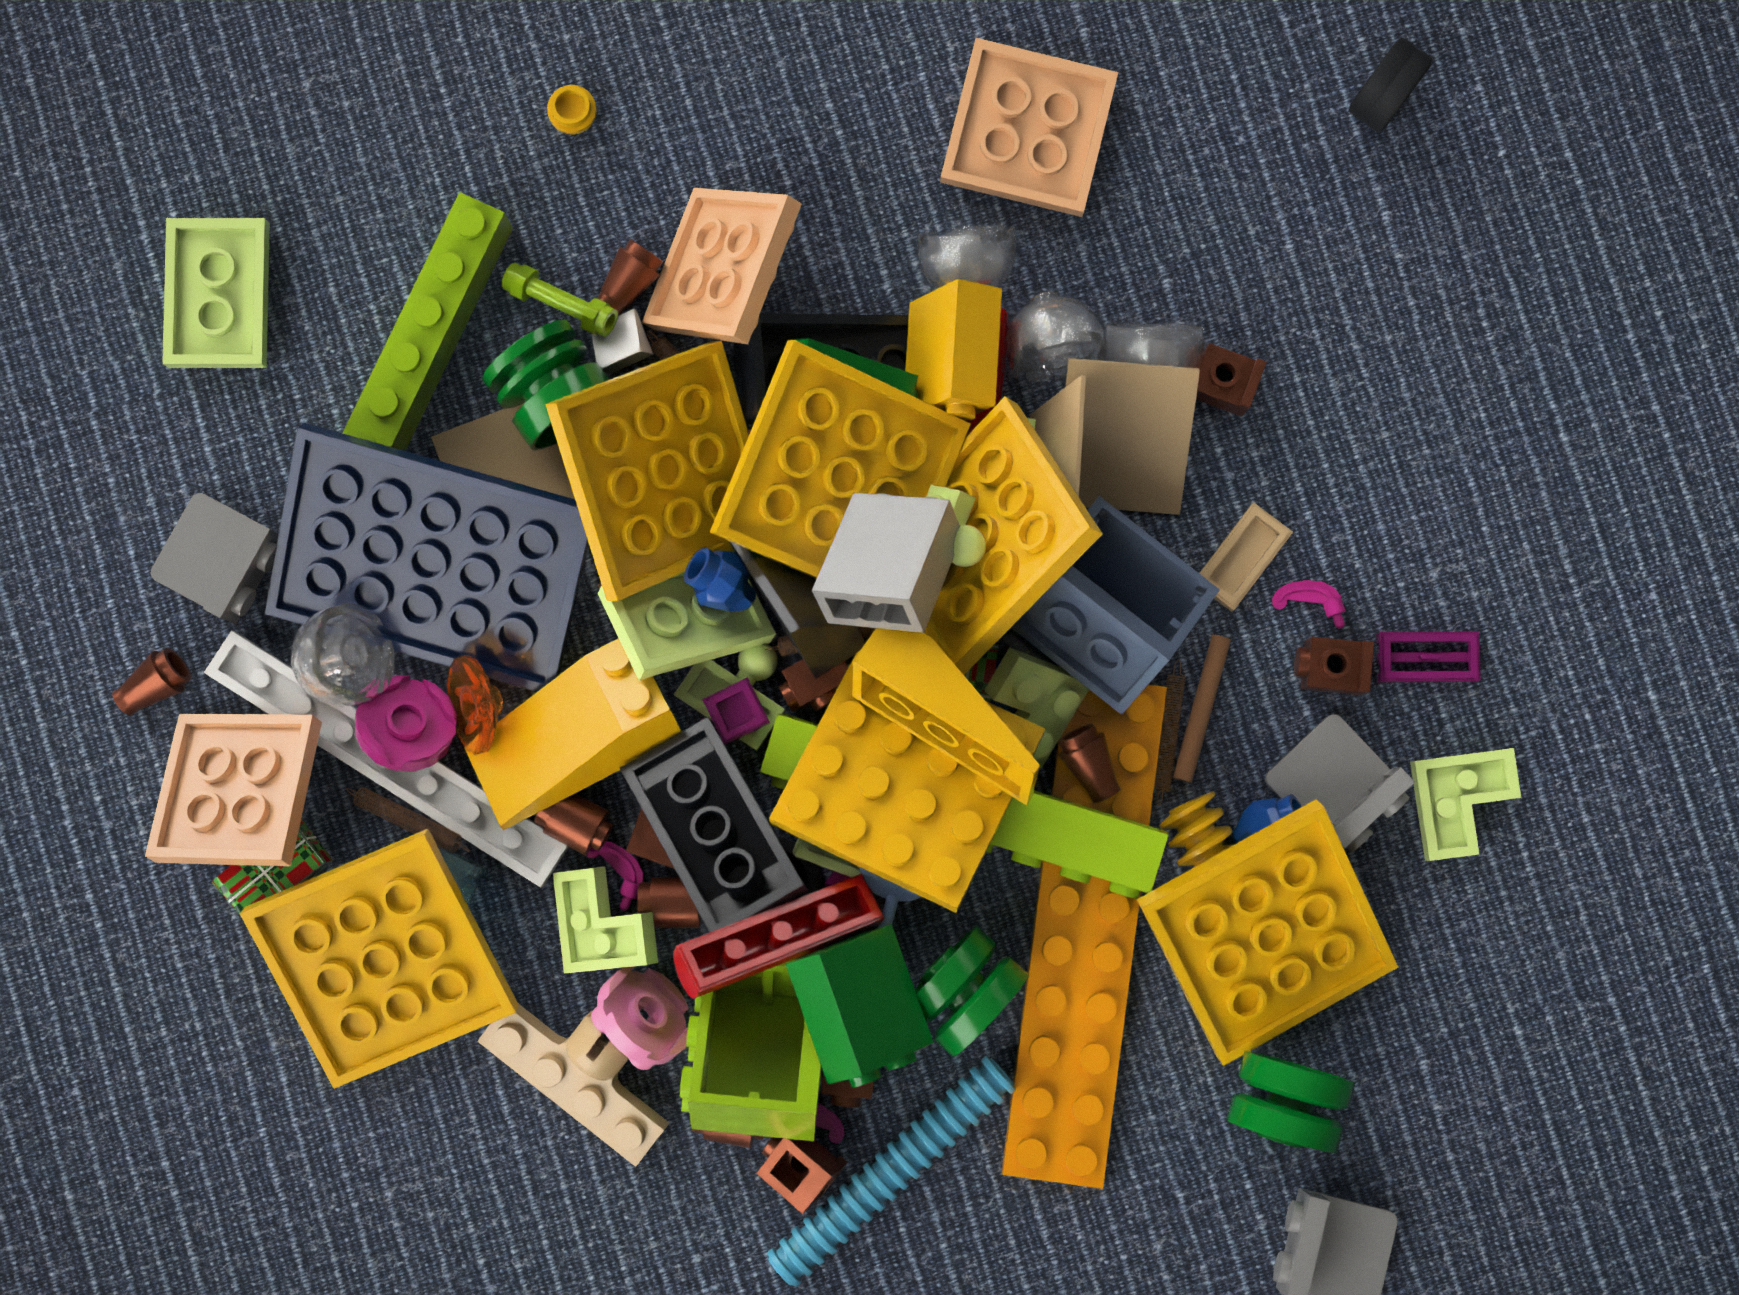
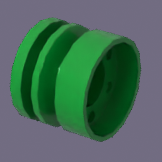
M556 320L545 324L514 342L488 366L482 377V380L492 393L499 392L496 400L503 409L514 408L523 404L515 413L512 422L533 451L543 450L557 444L545 404L609 380L597 362H590L576 367L583 360L587 348L581 340H574L576 333L567 320Z

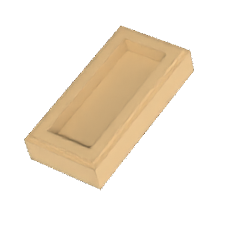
M1254 502L1199 572V574L1220 589L1214 599L1231 612L1239 605L1293 533V531Z

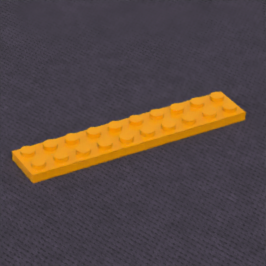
M1148 684L1122 715L1089 690L1061 737L1079 727L1093 723L1098 733L1103 732L1105 735L1115 778L1121 790L1106 800L1093 803L1089 793L1059 757L1058 754L1062 750L1057 742L1051 796L1149 825L1167 687ZM1042 860L1027 972L1029 977L1026 980L1013 1079L1015 1091L1011 1094L1001 1173L1006 1176L1103 1189L1139 903L1135 898L1110 891V881L1091 876L1089 883L1075 881L1060 875L1062 866Z

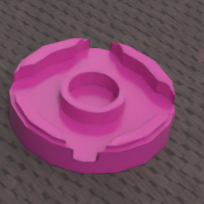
M396 675L378 681L364 692L355 713V736L362 751L375 763L394 771L415 772L433 766L448 753L456 734V711L449 696L435 683L425 679L420 682L409 679L410 676Z

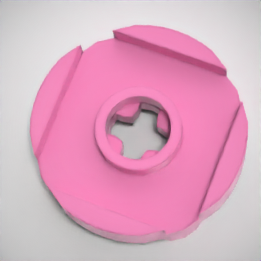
M635 966L624 967L618 970L600 988L597 996V1007L592 1011V1021L595 1027L600 1032L606 1034L612 1044L626 1055L636 1068L648 1070L654 1065L669 1062L686 1048L688 1027L686 1028V1020L683 1014L689 1008L679 989L661 973L649 968L644 973L631 971ZM642 1009L649 1015L647 1020L640 1013Z

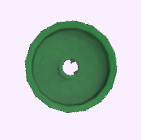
M977 925L970 929L953 947L950 945L919 979L921 982L915 987L926 1023L934 1020L946 1007L950 1010L937 1026L934 1040L952 1057L962 1052L987 1028L1013 999L1029 977V974L1010 956L1001 958L982 974L980 970L994 954L995 942Z
M1245 1050L1238 1075L1245 1083L1268 1091L1267 1096L1263 1097L1246 1092L1234 1094L1226 1120L1242 1128L1257 1132L1258 1136L1297 1148L1307 1147L1319 1151L1337 1153L1344 1127L1338 1120L1314 1112L1315 1106L1333 1110L1349 1108L1356 1082L1301 1064Z

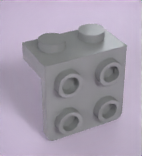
M197 493L190 499L151 568V576L160 584L203 606V609L211 614L237 624L240 616H244L252 606L257 593L256 588L263 575L273 567L279 534L206 494Z
M1336 714L1324 718L1265 775L1267 786L1279 798L1293 794L1301 806L1317 799L1325 807L1343 848H1347L1350 852L1359 848L1373 834V831L1368 826L1382 813L1388 818L1409 800L1410 797L1405 791L1415 783L1402 767L1390 769L1357 733Z
M1299 1188L1296 1201L1292 1200L1287 1210L1285 1229L1289 1232L1285 1249L1278 1253L1274 1266L1273 1279L1277 1282L1276 1288L1282 1295H1381L1398 1223L1396 1215L1386 1209Z

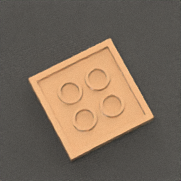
M976 38L940 183L1082 217L1118 72Z
M693 188L643 317L642 324L660 332L748 344L753 331L757 327L759 314L769 288L775 280L777 267L787 241L793 233L795 221L802 204L791 196L783 194Z
M179 714L145 857L155 863L291 866L322 722L314 715Z

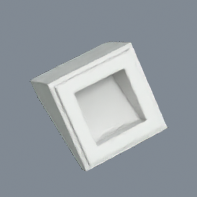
M636 309L619 315L614 329L608 336L603 337L599 334H592L595 359L604 373L612 374L653 355Z

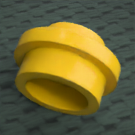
M566 85L560 87L551 95L547 105V113L552 125L557 130L565 134L575 135L591 127L596 118L597 107L593 96L588 90L578 85Z

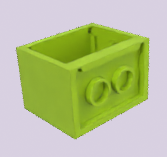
M788 962L695 998L694 1012L700 1014L699 1016L690 1015L686 1047H689L688 1062H693V1067L683 1066L680 1084L681 1112H689L691 1129L814 1142L822 1067L786 967Z

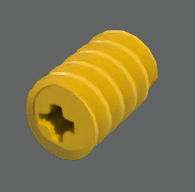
M1214 791L1169 811L1170 815L1159 825L1162 830L1177 829L1178 831L1176 836L1168 843L1169 848L1185 847L1187 850L1176 861L1178 867H1195L1235 845L1222 844L1232 833L1230 826H1214V823L1224 814L1223 809L1219 807H1205L1215 796Z

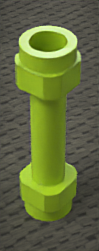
M514 262L509 265L503 275L502 288L510 292L511 296L524 302L532 297L581 320V329L593 335L599 334L606 337L616 325L618 311L610 307L609 303L598 298H593L590 302H587L540 280L539 271L526 264L520 265Z

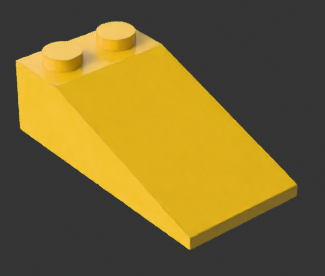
M876 628L853 660L852 697L1027 806L1033 796L1040 764L933 638L928 636V631L925 629V632L922 633Z
M618 638L583 656L493 725L492 740L487 750H485L486 732H484L467 745L465 751L496 819L504 831L619 771L620 767L682 731L654 677L638 680Z

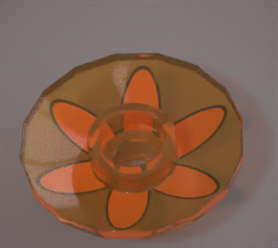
M462 655L455 658L449 668L447 695L456 711V734L466 750L477 755L488 752L494 742L497 715H500L502 712L503 702L499 689L494 685L491 686L489 678L479 662L469 655Z

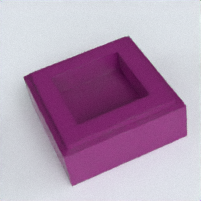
M748 677L702 699L725 746L770 724Z

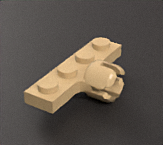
M520 1004L515 1014L489 1024L477 1042L635 1167L669 1125L666 1119L622 1086L618 1080V1072L629 1058L620 1052L611 1041L604 1037L605 1034L595 1027L592 1021V1011L583 1018L571 1036L567 1038L555 1033Z

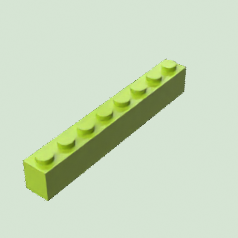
M777 714L760 770L761 773L773 776L771 785L785 789L818 723L789 714ZM1034 790L1027 806L1013 797L987 853H991L995 845L1013 851L1011 860L1040 868L1043 860L1062 866L1060 875L1066 878L1089 883L1091 876L1110 881V891L1138 899L1140 891L1149 893L1153 889L1169 832Z

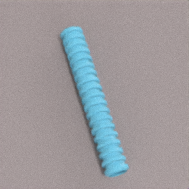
M984 1056L981 1059L983 1065L979 1069L973 1066L969 1070L971 1073L969 1078L964 1079L961 1077L957 1081L960 1085L955 1090L952 1088L946 1090L948 1096L943 1101L940 1098L934 1101L936 1107L931 1112L925 1109L922 1112L924 1118L920 1122L914 1119L910 1123L912 1129L908 1132L902 1130L898 1134L900 1140L896 1143L890 1141L887 1144L888 1150L884 1154L880 1151L875 1154L876 1161L872 1165L866 1162L863 1165L864 1172L861 1175L854 1173L851 1176L853 1182L847 1186L843 1183L839 1187L840 1194L837 1196L831 1194L827 1197L828 1204L825 1207L822 1205L815 1208L817 1214L813 1218L807 1215L803 1219L805 1225L801 1229L795 1226L791 1230L793 1236L790 1239L783 1237L779 1241L780 1248L768 1250L767 1254L770 1264L786 1283L798 1287L802 1282L800 1277L803 1274L810 1276L813 1273V1265L817 1263L821 1266L825 1262L824 1256L827 1253L833 1255L837 1252L836 1245L839 1242L846 1244L849 1241L848 1234L851 1231L858 1233L861 1230L860 1223L863 1220L869 1223L873 1219L871 1213L877 1209L881 1212L885 1208L884 1201L887 1199L893 1201L897 1198L895 1192L899 1188L907 1189L909 1187L907 1181L911 1177L918 1179L921 1176L919 1170L923 1166L929 1169L933 1165L931 1159L935 1155L941 1158L944 1155L942 1149L945 1146L953 1147L956 1144L955 1137L959 1134L963 1137L968 1134L966 1128L971 1123L974 1126L980 1123L978 1117L982 1113L989 1115L992 1112L990 1106L994 1102L1000 1105L1004 1101L1001 1096L1008 1091L1012 1094L1015 1091L1014 1082L992 1057L989 1059L987 1056Z

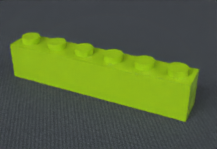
M459 192L346 424L343 434L406 451L511 234L513 227L505 212Z

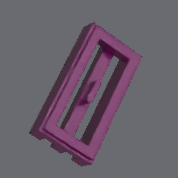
M1479 631L1376 633V643H1379L1377 683L1481 681ZM1391 643H1468V652H1391ZM1391 663H1468V671H1391Z

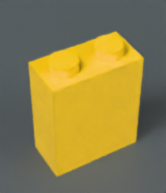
M956 279L909 303L905 371L918 375L915 389L918 390V399L964 421L975 419V414L995 407L1002 288Z

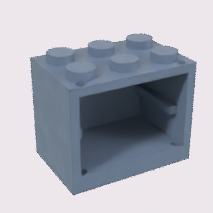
M1099 496L1087 511L1101 530L1102 535L1011 628L1122 715L1169 662L1220 589Z

